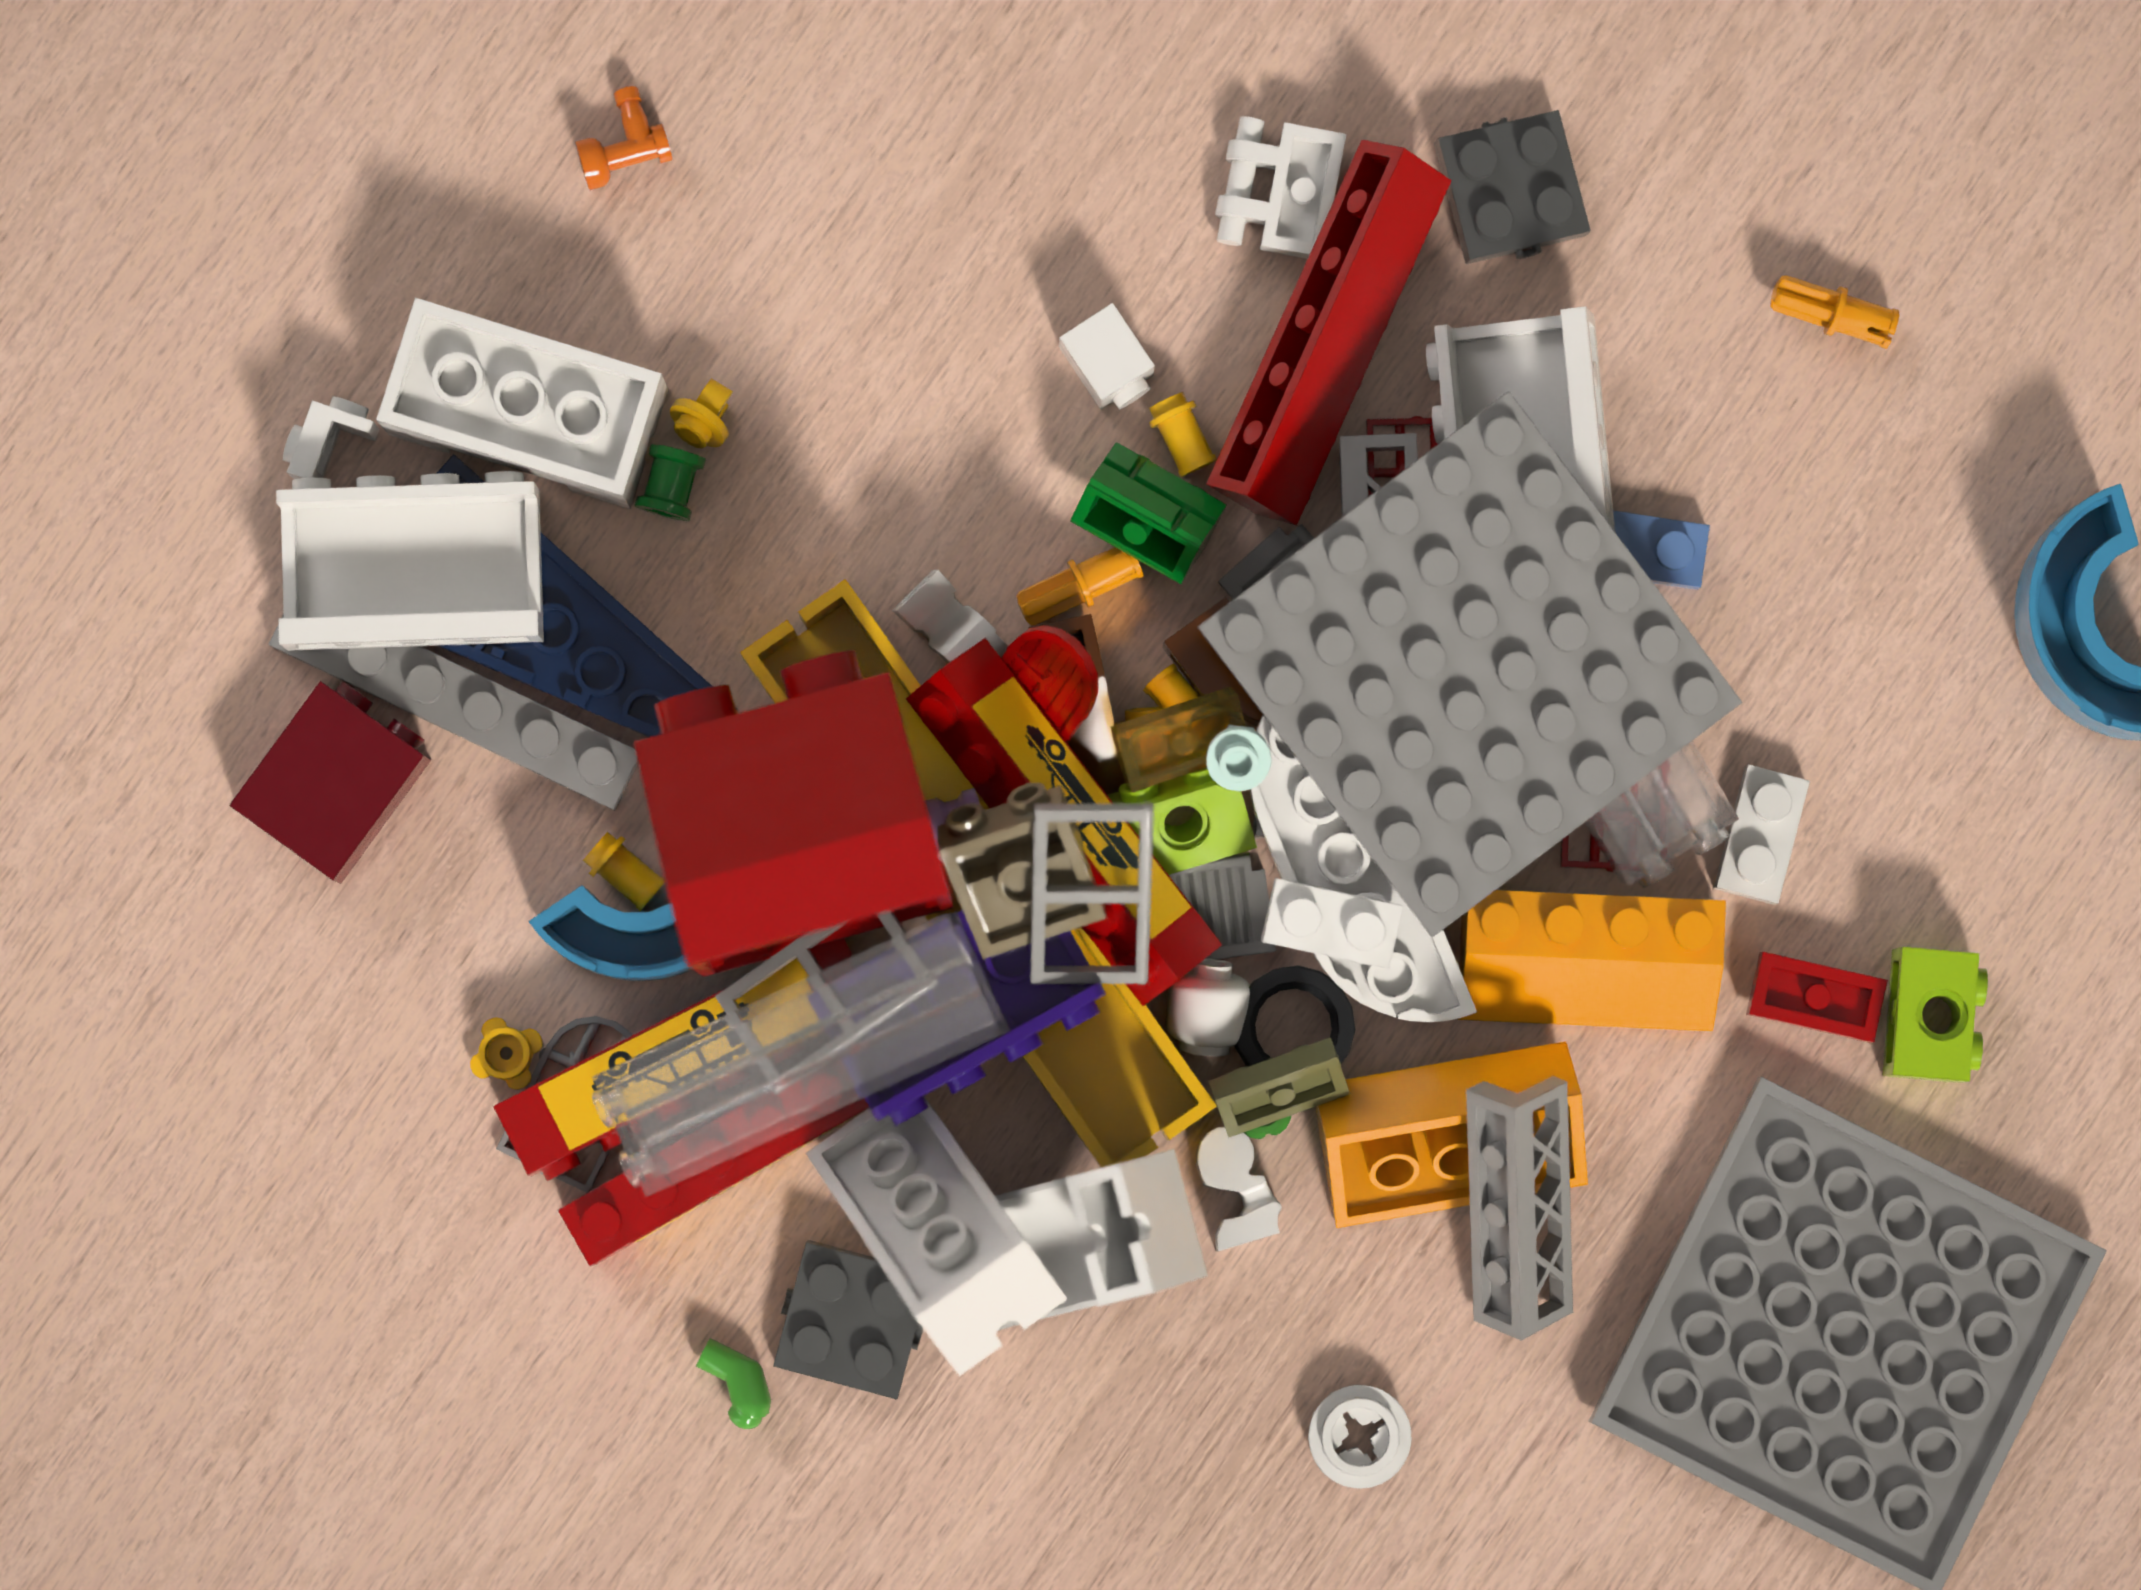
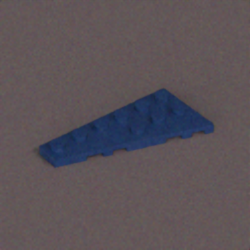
M454 454L437 472L458 474L460 484L485 483ZM542 533L544 642L437 645L649 738L661 735L654 708L656 703L687 692L712 687L709 682Z

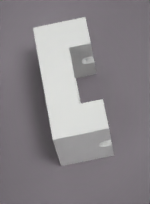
M415 298L376 420L390 436L446 453H450V450L461 452L565 484L572 492L631 509L646 463L645 455L651 437H654L669 389L662 373Z
M925 1096L924 1099L929 1108L896 1127L889 1116L877 1122L869 1108L809 1150L806 1155L914 1317L958 1375L961 1376L1003 1346L997 1338V1331L1004 1323L1017 1321L1025 1330L1066 1301L1067 1298Z
M1175 1149L995 1196L1067 1298L1066 1301L1040 1319L1155 1293L1208 1276ZM1008 1321L1004 1323L998 1329V1331L1012 1326L1020 1325V1323L1017 1321Z

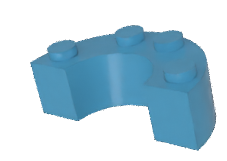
M2120 483L2106 488L2077 504L2061 515L2041 535L2030 551L2022 568L2015 596L2014 618L2018 645L2025 665L2037 686L2054 706L2066 716L2090 730L2114 738L2141 741V667L2124 661L2106 645L2095 623L2093 601L2100 576L2116 557L2139 545Z
M581 885L528 921L537 934L563 957L603 976L629 981H653L671 978L692 970L687 966L671 903L650 912H621L602 904L587 888Z

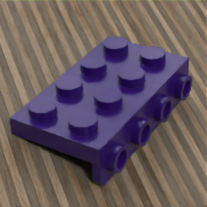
M962 910L911 938L931 971L939 977L940 984L839 1053L868 1103L876 1121L879 1122L889 1116L896 1127L929 1108L924 1099V1096L947 1084L953 1095L987 1076L981 1065L1004 1052L1010 1063L1040 1047L1044 1043L1038 1033L1061 1020L1066 1031L1099 1014L1101 1011L1095 1001L1104 997L1106 992L1100 982L1096 984H1031V943L983 959ZM1071 931L1045 938L1044 966H1090ZM897 946L832 982V985L858 1023L917 983L919 978ZM816 991L809 995V999L832 1040L844 1033V1029L820 992Z

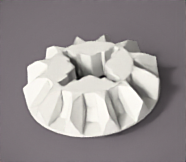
M1356 1384L1331 1392L1321 1402L1312 1415L1308 1442L1316 1465L1331 1480L1350 1488H1370L1391 1479L1404 1465L1411 1447V1427L1404 1409L1390 1394L1372 1386ZM1345 1412L1352 1419L1355 1418L1362 1426L1370 1422L1374 1424L1381 1419L1384 1421L1382 1425L1376 1428L1377 1432L1370 1437L1371 1444L1374 1447L1372 1451L1377 1457L1374 1461L1370 1459L1367 1453L1363 1454L1357 1447L1351 1448L1348 1451L1343 1449L1336 1453L1335 1449L1341 1446L1342 1440L1346 1439L1349 1435L1348 1429L1345 1426L1347 1422L1342 1415Z

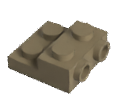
M1041 783L1025 784L1010 793L1007 799L1008 803L987 810H983V807L977 803L962 805L947 815L945 824L937 826L939 854L983 959L1031 943L1034 804H1068L1061 785L1046 790L1045 786ZM1048 822L1046 886L1097 885L1084 854L1083 841L1076 822ZM1046 904L1045 938L1106 919L1105 904Z

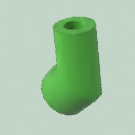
M710 1338L696 1367L726 1381L732 1403L728 1416L733 1424L742 1429L756 1428L761 1423L762 1418L769 1414L772 1400L761 1365L757 1361Z

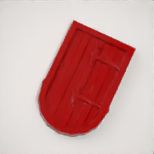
M1047 625L1029 628L1008 645L1002 660L1068 744L1083 721L1088 718L1099 693L1097 670L1091 655L1079 640L1063 629Z

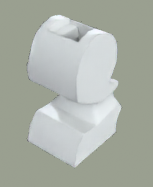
M932 570L892 610L914 632L922 633L928 639L929 647L947 664L984 638L988 640L1001 658L1008 647L995 633L997 630L983 616L970 606H963L956 600L954 595L956 589L939 570Z
M1218 1127L1206 1133L1199 1143L1196 1154V1166L1203 1185L1237 1192L1242 1197L1244 1205L1239 1216L1221 1220L1215 1233L1216 1251H1222L1280 1233L1278 1215L1282 1208L1268 1187L1266 1178L1249 1174L1255 1158L1254 1146L1245 1133H1241L1229 1138L1225 1127Z

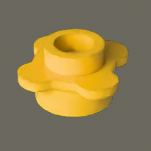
M494 1017L488 1019L481 1028L484 1038L479 1045L478 1054L474 1055L470 1060V1068L473 1074L481 1079L493 1076L505 1080L508 1087L514 1090L525 1088L532 1079L529 1068L533 1056L543 1047L541 1035L532 1028L520 1031L508 1027L502 1018ZM505 1047H509L513 1053L512 1057L508 1060H504L500 1054L501 1050Z

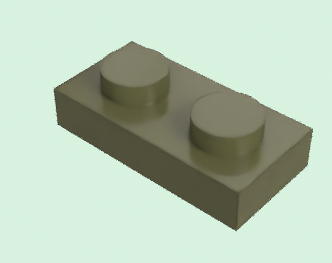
M1331 1037L1310 1045L1298 1046L1288 1053L1252 1066L1237 1068L1227 1075L1208 1081L1229 1138L1350 1095Z

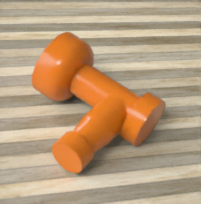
M636 86L624 87L614 93L616 105L621 109L626 141L605 147L595 138H586L575 142L589 191L605 186L610 180V171L659 158L660 164L673 160L663 124L649 126L647 117L640 105L641 97Z

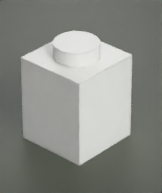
M1113 303L1059 337L1060 350L1100 410L1112 402L1116 404L1118 409H1122L1151 389L1146 380L1154 375L1155 365Z

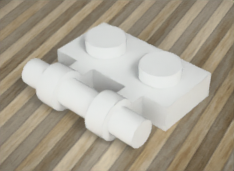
M1240 117L1236 139L1229 141L1226 161L1231 163L1225 195L1218 196L1215 215L1221 218L1217 242L1241 246L1245 224L1264 225L1260 250L1308 259L1334 202L1346 134L1284 122L1280 146L1278 147L1261 143L1265 123L1263 120L1253 117ZM1262 167L1275 170L1269 202L1250 199L1256 168Z

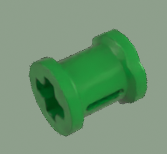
M651 444L649 455L654 460L644 495L637 496L634 506L643 511L666 518L690 521L692 511L687 507L696 471L704 469L706 459L681 449Z

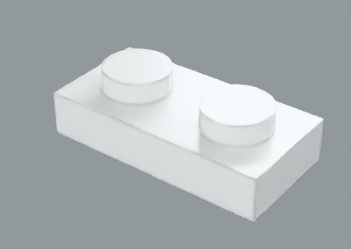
M1749 764L1745 766L1713 889L1773 905L1779 903L1810 783L1809 780Z
M1274 878L1261 941L1389 969L1403 906Z

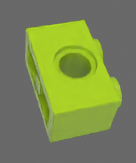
M1206 758L1191 761L1180 769L1181 773L1158 780L1150 776L1132 779L1119 787V792L1107 795L1113 804L1151 803L1154 805L1152 854L1168 875L1257 848L1242 791H1232L1218 785L1208 772ZM1190 806L1195 809L1190 820L1182 825L1172 826L1165 823L1168 813L1176 807ZM1128 822L1139 836L1140 822Z
M1912 947L1892 949L1883 1076L1954 1083L1970 1082L1971 1070L1978 1071L1980 1069L1983 1054L1982 1033L1974 1032L1975 1007L1984 1006L1988 988L1987 969L1978 968L1980 953ZM1933 997L1946 1002L1952 1013L1950 1026L1941 1034L1930 1031L1924 1024L1922 1017L1925 1004Z

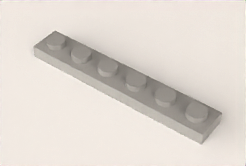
M279 624L268 644L283 653L614 811L638 765L634 748L421 646L288 651L279 644Z

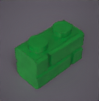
M1116 442L1091 477L1070 522L1175 582L1182 584L1209 542L1227 504L1207 494L1203 489L1191 485L1156 465L1147 457L1139 455Z

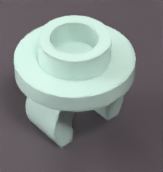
M1228 724L1227 729L1218 733L1208 746L1206 753L1207 769L1212 779L1225 789L1232 791L1252 789L1266 778L1270 770L1271 752L1269 745L1253 727Z

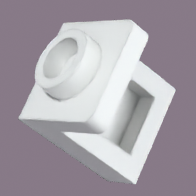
M335 396L332 397L329 406L312 400L303 427L295 424L287 438L283 452V461L290 463L287 473L293 479L323 478L340 430L376 441L379 428L373 421L366 419L369 409Z

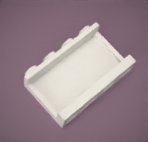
M1584 306L1560 309L1561 315L1460 328H1451L1448 324L1434 326L1435 342L1426 344V361L1430 380H1439L1441 405L1432 407V424L1436 443L1442 442L1482 410L1510 391L1615 532L1594 314Z
M516 471L489 472L485 474V483L460 484L458 474H425L421 476V485L395 486V477L362 476L356 478L357 487L331 488V479L299 478L292 480V489L276 490V504L281 508L284 618H278L279 644L286 650L544 642L540 490L535 482H524V473Z

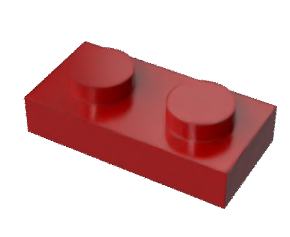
M1760 952L1746 1015L1874 1043L1888 980L1772 953Z

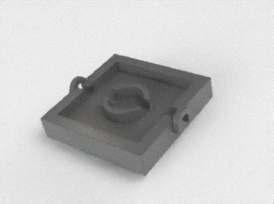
M1559 110L1509 122L1507 118H1502L1500 121L1492 124L1485 122L1482 124V128L1440 137L1435 141L1434 146L1441 173L1452 180L1447 190V195L1465 264L1515 253L1517 259L1531 257L1539 254L1542 251V246L1585 237L1591 232Z
M807 1240L794 1290L788 1288L781 1314L787 1316L773 1366L897 1400L911 1349L918 1350L923 1327L918 1323L875 1257Z

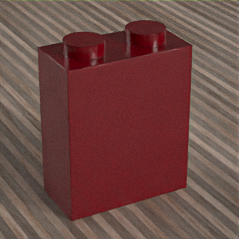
M320 681L229 806L328 878L342 884L431 760L418 751L425 741L423 738L395 718L385 728L366 714L373 705V702L344 681L339 684L335 691Z

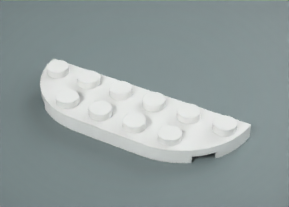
M1263 715L1256 732L1262 735L1269 745L1271 766L1266 778L1259 785L1249 790L1257 821L1281 879L1403 906L1389 969L1313 953L1323 970L1336 985L1361 1004L1398 1019L1415 1022H1440L1477 1013L1444 930L1433 938L1427 933Z

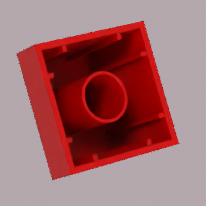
M856 650L840 651L815 657L782 669L780 673L788 700L737 713L730 685L707 687L658 702L654 705L661 735L633 742L666 889L687 966L703 977L767 960L801 936L845 924L815 946L885 927L878 914L893 911L901 923L953 908L951 894L890 674L887 672L863 679Z

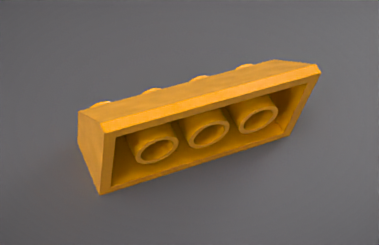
M1495 890L1461 916L1459 969L1477 1013L1458 1018L1457 1020L1713 1031L1724 967L1726 900Z
M1567 1042L1345 1079L1350 1095L1316 1106L1318 1129L1336 1228L1470 1205L1466 1090L1483 1081L1517 1094L1552 1076L1567 1081L1570 1188L1588 1185L1582 1094ZM1545 1105L1533 1111L1534 1137L1545 1118ZM1546 1160L1535 1178V1194L1538 1193L1546 1177Z

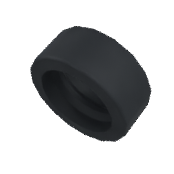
M1297 965L1275 968L1250 984L1248 1009L1237 1045H1235L1246 1066H1252L1272 1058L1264 1052L1257 1040L1255 1023L1259 1009L1269 997L1279 991L1290 989L1310 992L1322 1001L1330 1015L1332 1029L1330 1037L1340 1065L1350 1053L1355 1034L1352 1005L1345 993L1331 978L1321 971Z

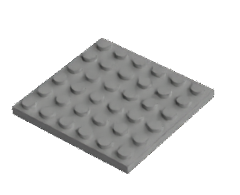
M1510 391L1482 410L1197 626L1432 938L1743 703Z
M1758 1077L1588 1422L1921 1590H1942L2107 1250L1763 1077Z

